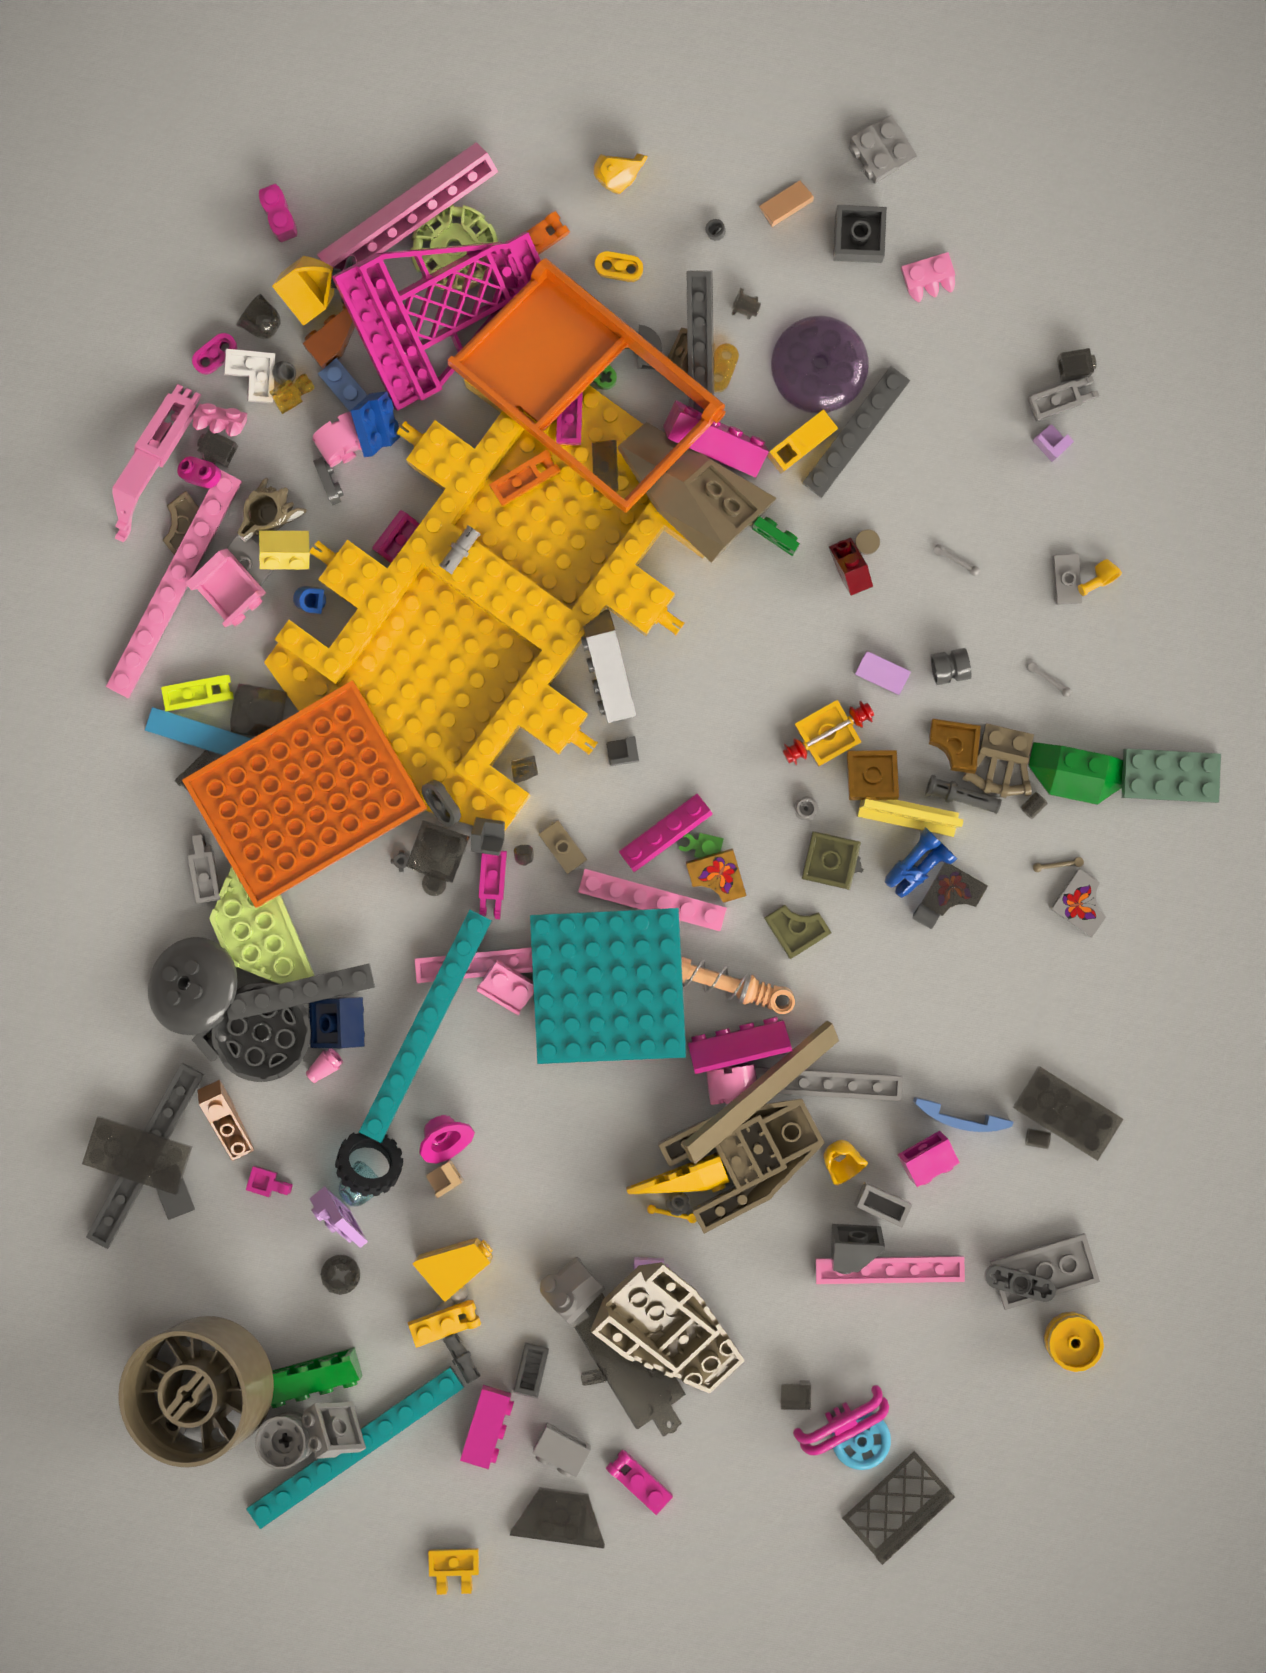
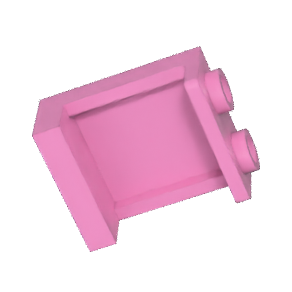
M228 548L218 551L185 583L191 590L198 589L225 620L222 623L224 627L230 625L236 627L246 618L244 614L249 609L251 611L256 609L263 602L261 597L266 594L265 590Z

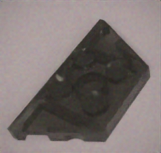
M539 1487L533 1499L526 1506L510 1531V1536L603 1549L605 1547L589 1494Z

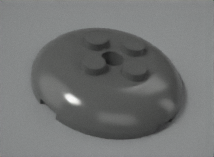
M190 937L180 940L169 946L159 956L152 968L148 982V999L151 1010L157 1020L172 1032L182 1035L204 1033L220 1023L228 1006L233 1004L237 991V972L230 954L213 940L203 937Z
M249 984L237 989L236 994L274 986L275 984ZM303 1004L229 1021L226 1010L223 1020L213 1027L211 1032L213 1047L219 1054L222 1064L236 1076L254 1082L273 1081L292 1072L305 1057L311 1039L310 1020ZM260 1025H264L268 1029L269 1035L265 1039L259 1038L256 1033Z

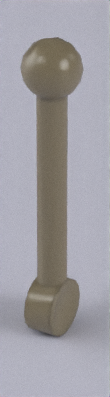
M1077 857L1072 861L1042 865L1035 863L1033 870L1040 872L1042 869L1072 865L1081 867L1084 864V860L1081 857Z

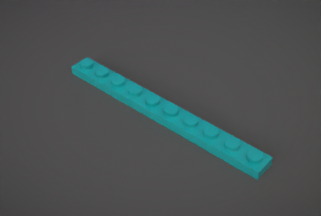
M469 910L359 1130L360 1133L382 1143L492 920Z
M448 1367L360 1428L366 1449L355 1453H341L334 1458H318L249 1505L246 1510L259 1529H262L458 1393L465 1386L452 1367Z

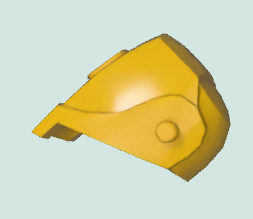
M637 153L631 159L600 154L594 165L593 174L604 188L613 193L620 194L635 180L638 171L648 156Z

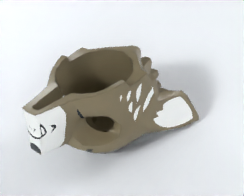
M265 478L258 488L246 499L243 509L244 520L237 533L239 538L246 542L253 535L259 536V530L277 531L283 525L294 521L306 513V509L296 508L292 510L293 502L287 503L289 489L285 487L276 491L277 489L272 486L266 488L268 478Z

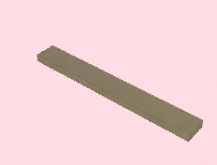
M829 1021L824 1022L684 1141L682 1145L689 1160L696 1164L839 1042L833 1024Z

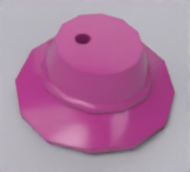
M448 1115L437 1116L431 1119L424 1127L425 1138L420 1144L419 1154L425 1162L435 1164L444 1162L465 1149L472 1142L475 1132L469 1124L456 1122Z

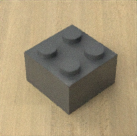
M837 205L833 261L882 263L885 256L887 207Z

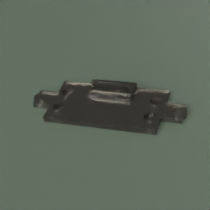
M601 1293L587 1307L586 1311L589 1317L574 1327L635 1428L639 1429L650 1420H653L662 1436L674 1433L682 1423L671 1405L685 1396L686 1393L676 1377H668L662 1371L655 1368L651 1370L636 1360L632 1362L625 1359L591 1333V1327L605 1298L603 1293ZM668 1421L671 1422V1427H670V1428L667 1427V1422H668Z

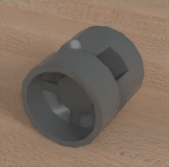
M966 648L952 650L950 655H947L946 652L931 654V667L936 685L950 683L952 678L957 682L971 679V665Z

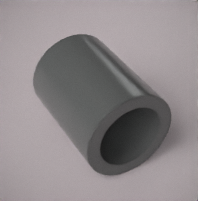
M920 904L914 912L912 919L932 929L940 914Z

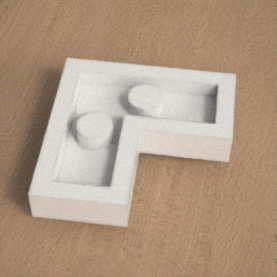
M226 349L224 375L248 377L247 401L272 404L274 392L272 369L275 365V353Z

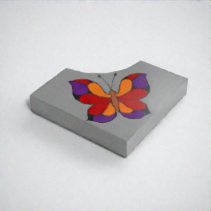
M1078 869L1051 910L1088 936L1093 937L1106 918L1096 903V891L1100 883L1081 869Z

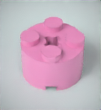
M351 412L338 416L339 420L334 423L329 421L312 436L315 445L330 467H334L341 461L344 464L356 457L354 452L362 450Z
M755 1064L728 1066L707 1071L710 1105L729 1104L757 1080Z

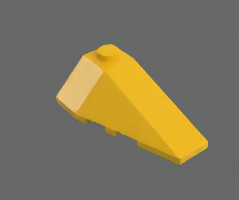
M718 1152L703 1157L696 1164L690 1162L626 1187L628 1194L692 1192L710 1189L712 1192H717L726 1188L725 1183H728L729 1179Z

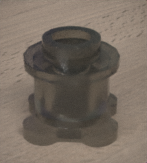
M740 288L733 302L731 315L735 316L736 312L747 316V319L750 320L752 316H757L761 303L758 302V296L751 297L743 293L744 289Z

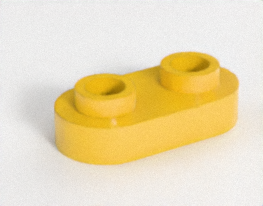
M604 251L596 257L595 269L604 278L635 282L643 274V263L636 256ZM609 262L612 267L604 269L603 264ZM630 266L636 269L632 274L627 272V268Z

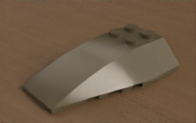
M662 1262L639 1265L603 1299L591 1327V1333L625 1359L632 1362L636 1360L651 1370L653 1368L660 1370L668 1377H677L683 1383L709 1394L745 1361L697 1290Z

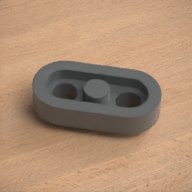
M323 457L313 460L332 506L340 503V497L344 496L339 482L334 483L332 480L333 468L324 461Z
M431 780L423 785L422 796L439 822L446 827H451L459 822L461 818L460 809L447 792L445 786L437 780Z

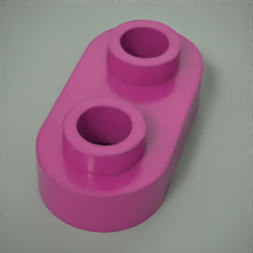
M227 333L216 335L194 353L192 357L194 368L204 375L213 373L225 362V351L221 350L223 344H229V349L237 350V343L234 338ZM204 359L210 360V364L208 366H202V361Z
M189 456L184 458L178 465L177 473L179 477L188 483L200 487L212 488L221 479V470L215 464L206 460Z

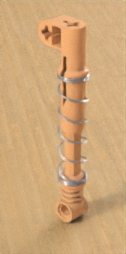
M681 953L684 987L692 980L702 983L705 993H709L715 987L725 991L727 1000H731L736 995L738 1003L746 1005L748 1003L752 1004L755 1001V1005L762 1003L761 1007L767 1005L768 1009L774 1010L778 1014L789 1013L795 1005L793 992L787 987L774 985L772 988L770 983L766 986L763 981L759 984V980L754 975L748 973L741 979L728 976V968L726 966L720 973L706 969L705 960H702L698 966L691 964V959L685 958L683 953ZM706 985L711 986L708 991H706ZM728 992L733 993L730 998H728ZM781 994L789 997L788 1004L780 1006L775 1002L777 996Z

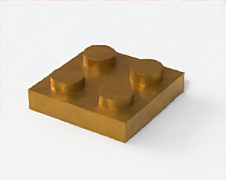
M897 750L847 752L849 800H898Z

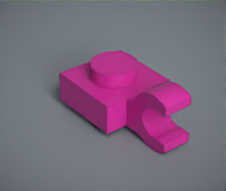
M253 1166L246 1190L266 1197H271L272 1191L288 1195L291 1193L293 1184L276 1180L277 1172Z

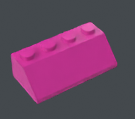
M778 1017L764 1019V1024L754 1026V1023L751 1022L739 1025L740 1030L730 1032V1028L715 1031L716 1036L706 1038V1034L691 1037L692 1041L687 1042L695 1074L792 1051L784 1020L778 1021Z

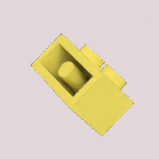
M259 530V569H309V531Z

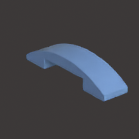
M914 1097L913 1100L921 1110L932 1118L957 1129L973 1132H992L1013 1126V1121L988 1114L985 1116L984 1124L939 1113L941 1104L938 1102Z

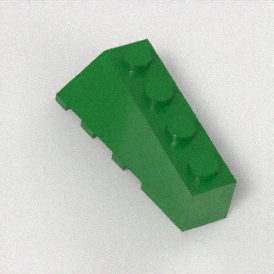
M355 1347L272 1370L274 1391L271 1407L273 1409L284 1406L287 1400L294 1398L296 1402L310 1398L309 1394L319 1392V1395L333 1392V1388L343 1385V1388H349L357 1385V1381L362 1377V1372Z

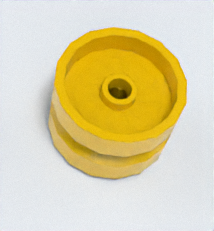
M1076 1312L1061 1313L1054 1317L1046 1327L1044 1334L1045 1348L1050 1357L1062 1368L1073 1372L1086 1371L1095 1366L1101 1358L1104 1349L1103 1336L1099 1328L1083 1314ZM1073 1339H1078L1077 1342H1073V1345L1071 1346V1341Z

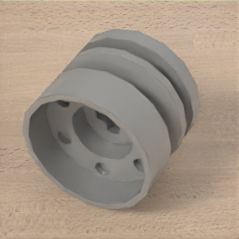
M284 1412L266 1420L259 1427L255 1437V1449L258 1457L265 1465L273 1469H287L302 1462L312 1453L308 1446L310 1435L308 1428H305L302 1424V1414L298 1412ZM285 1436L292 1437L293 1441H286Z

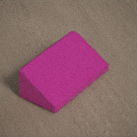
M400 510L373 545L372 550L392 563L420 523L406 512Z

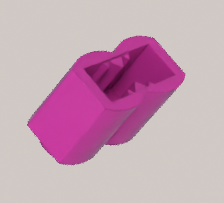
M273 184L260 189L259 200L268 216L270 228L277 240L282 243L297 237L296 223L289 212L288 203L280 187L277 184Z

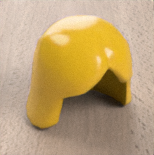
M837 1140L831 1143L823 1154L824 1163L834 1185L850 1180L866 1168L868 1164L867 1160L846 1140ZM840 1155H846L840 1162L834 1160Z

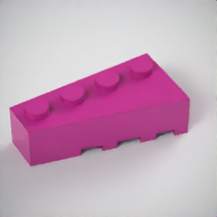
M675 400L663 425L667 438L679 443L701 420L702 413ZM721 421L718 423L713 422L689 447L755 478L769 452L766 445H764V440L756 436L750 438L744 435L740 429L734 426L729 427L721 423Z

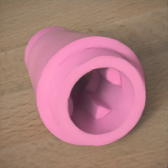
M334 1049L323 1050L306 1071V1075L313 1083H316L318 1080L339 1070L343 1060Z

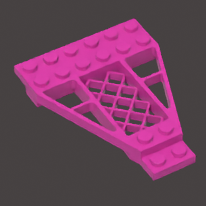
M523 232L505 243L492 242L375 253L333 275L332 278L388 396L392 399L393 407L398 411L418 399L422 401L441 391L443 384L455 371L448 365L437 378L425 349L451 336L457 352H459L463 347L457 332L491 314L472 336L473 338L531 280V274L541 260L529 232ZM467 252L465 256L432 274H429L422 259L423 255ZM414 256L422 273V278L408 287L397 291L383 260ZM477 263L486 266L482 280L472 277ZM470 264L467 275L457 272ZM456 274L466 277L461 292L451 288ZM449 276L446 286L436 283ZM489 277H491L493 284L488 283ZM471 280L481 283L477 297L467 294ZM487 285L496 288L492 302L482 299ZM434 286L444 288L440 303L430 300ZM427 288L425 297L415 295L419 291ZM450 291L460 294L456 309L446 305ZM413 297L423 300L419 314L409 311ZM465 297L475 299L471 313L461 311ZM429 302L439 306L435 320L425 317ZM481 302L486 303L485 306L479 308ZM445 308L455 311L450 325L440 322ZM460 313L466 315L459 319ZM408 314L418 317L415 328ZM423 320L433 322L429 336L419 333ZM439 325L445 326L441 330L437 331Z

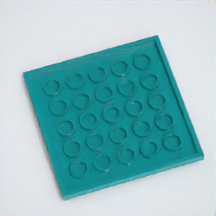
M679 908L530 915L537 1064L686 1058Z

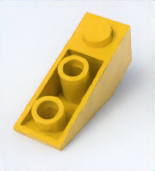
M823 409L769 451L767 457L781 474L834 433L838 427Z

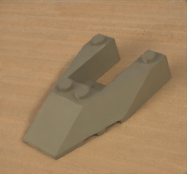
M802 1098L765 1104L715 1147L735 1186L692 1208V1212L704 1234L770 1200L825 1144ZM714 1116L658 1142V1146L669 1167L688 1158L682 1143Z

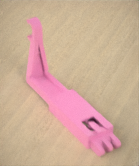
M180 384L175 387L172 394L168 393L135 444L134 455L113 486L112 493L118 516V522L115 527L119 528L115 539L125 542L130 533L132 515L139 496L158 466H164L193 420V414L196 411V405L201 394L195 392L193 397L189 398L192 390L186 388L184 393L181 394L183 386ZM171 410L175 411L171 415V420L174 421L173 425L172 422H164Z

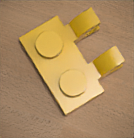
M479 1548L431 1549L428 1551L429 1577L436 1576L437 1595L447 1594V1576H461V1594L472 1593V1575H479Z

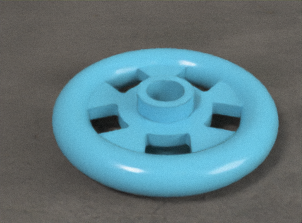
M869 1412L868 1414L860 1417L856 1420L857 1423L873 1415L874 1413ZM882 1420L870 1427L869 1430L866 1429L835 1446L833 1450L837 1458L844 1465L857 1470L871 1469L879 1465L886 1458L890 1450L891 1435L889 1428ZM873 1434L881 1435V1444H874ZM858 1438H866V1443L859 1445L857 1443ZM848 1445L856 1451L851 1457L844 1450ZM871 1449L874 1456L864 1460L861 1454Z

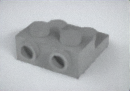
M892 115L874 126L870 125L850 139L849 149L854 158L860 159L865 176L868 179L872 178L875 184L917 158L915 151Z
M353 1402L314 1403L303 1411L302 1424L305 1428H308L310 1435L308 1446L315 1453L316 1459L334 1458L341 1453H355L366 1449Z

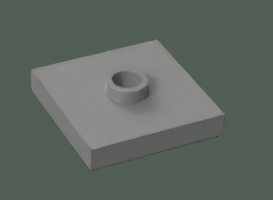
M237 535L227 547L260 586L274 571L271 569H259V544L250 538L243 542L239 535Z

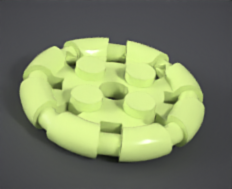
M452 204L413 232L411 238L413 240V247L410 250L428 249L423 248V242L431 241L430 248L447 247L452 241H457L461 245L498 242L492 224H488L485 221V216L469 206L456 207ZM453 216L462 217L461 224L452 223ZM438 221L441 226L434 230L431 226ZM477 225L480 231L475 235L471 228ZM467 252L423 255L422 259L429 274H432L465 256ZM411 256L417 272H421L415 257ZM432 260L437 265L433 270L428 266ZM477 263V270L473 273L472 277L481 280L486 266ZM470 264L458 270L457 272L467 275V269L469 268ZM456 274V279H454L451 288L461 291L466 277ZM445 277L436 283L446 286L448 279ZM471 280L468 290L477 286V281ZM434 286L435 288H438V289H440V290H444V288H441V287H438V286Z

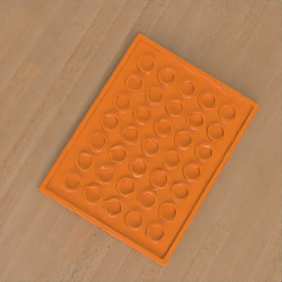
M353 680L182 779L255 908L264 905L428 809Z

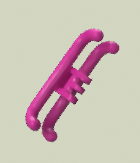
M874 1385L871 1388L872 1399L852 1411L847 1402L842 1404L844 1412L841 1413L838 1407L833 1409L837 1416L833 1417L829 1411L825 1413L829 1423L812 1433L805 1434L800 1428H795L793 1435L800 1442L801 1449L809 1455H820L881 1422L888 1414L889 1404L888 1400L883 1397L880 1386ZM879 1406V1410L876 1413L857 1423V1419L868 1414L869 1412L873 1411ZM833 1432L835 1433L834 1436L823 1441L822 1443L818 1445H811V1443L817 1442L818 1440L828 1436Z

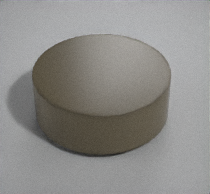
M863 530L857 535L855 545L861 554L871 555L879 548L880 538L873 530Z

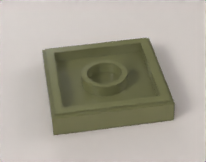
M812 831L802 879L850 890L861 842Z

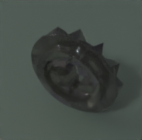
M335 1255L329 1258L321 1270L322 1284L331 1293L338 1295L350 1293L355 1289L360 1280L358 1264L354 1259L346 1255ZM336 1267L340 1271L350 1270L344 1276V1282L340 1279L331 1280L336 1275Z

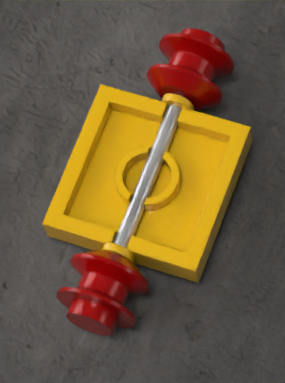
M836 700L800 720L794 725L803 742L794 738L793 745L790 747L784 744L785 749L782 753L789 764L793 762L797 765L798 758L807 759V751L809 750L819 767L861 743V740L852 725L855 724L863 728L865 720L872 723L871 717L874 716L872 708L868 703L863 704L862 701H859L860 707L855 709L850 706V716L847 717L839 701Z

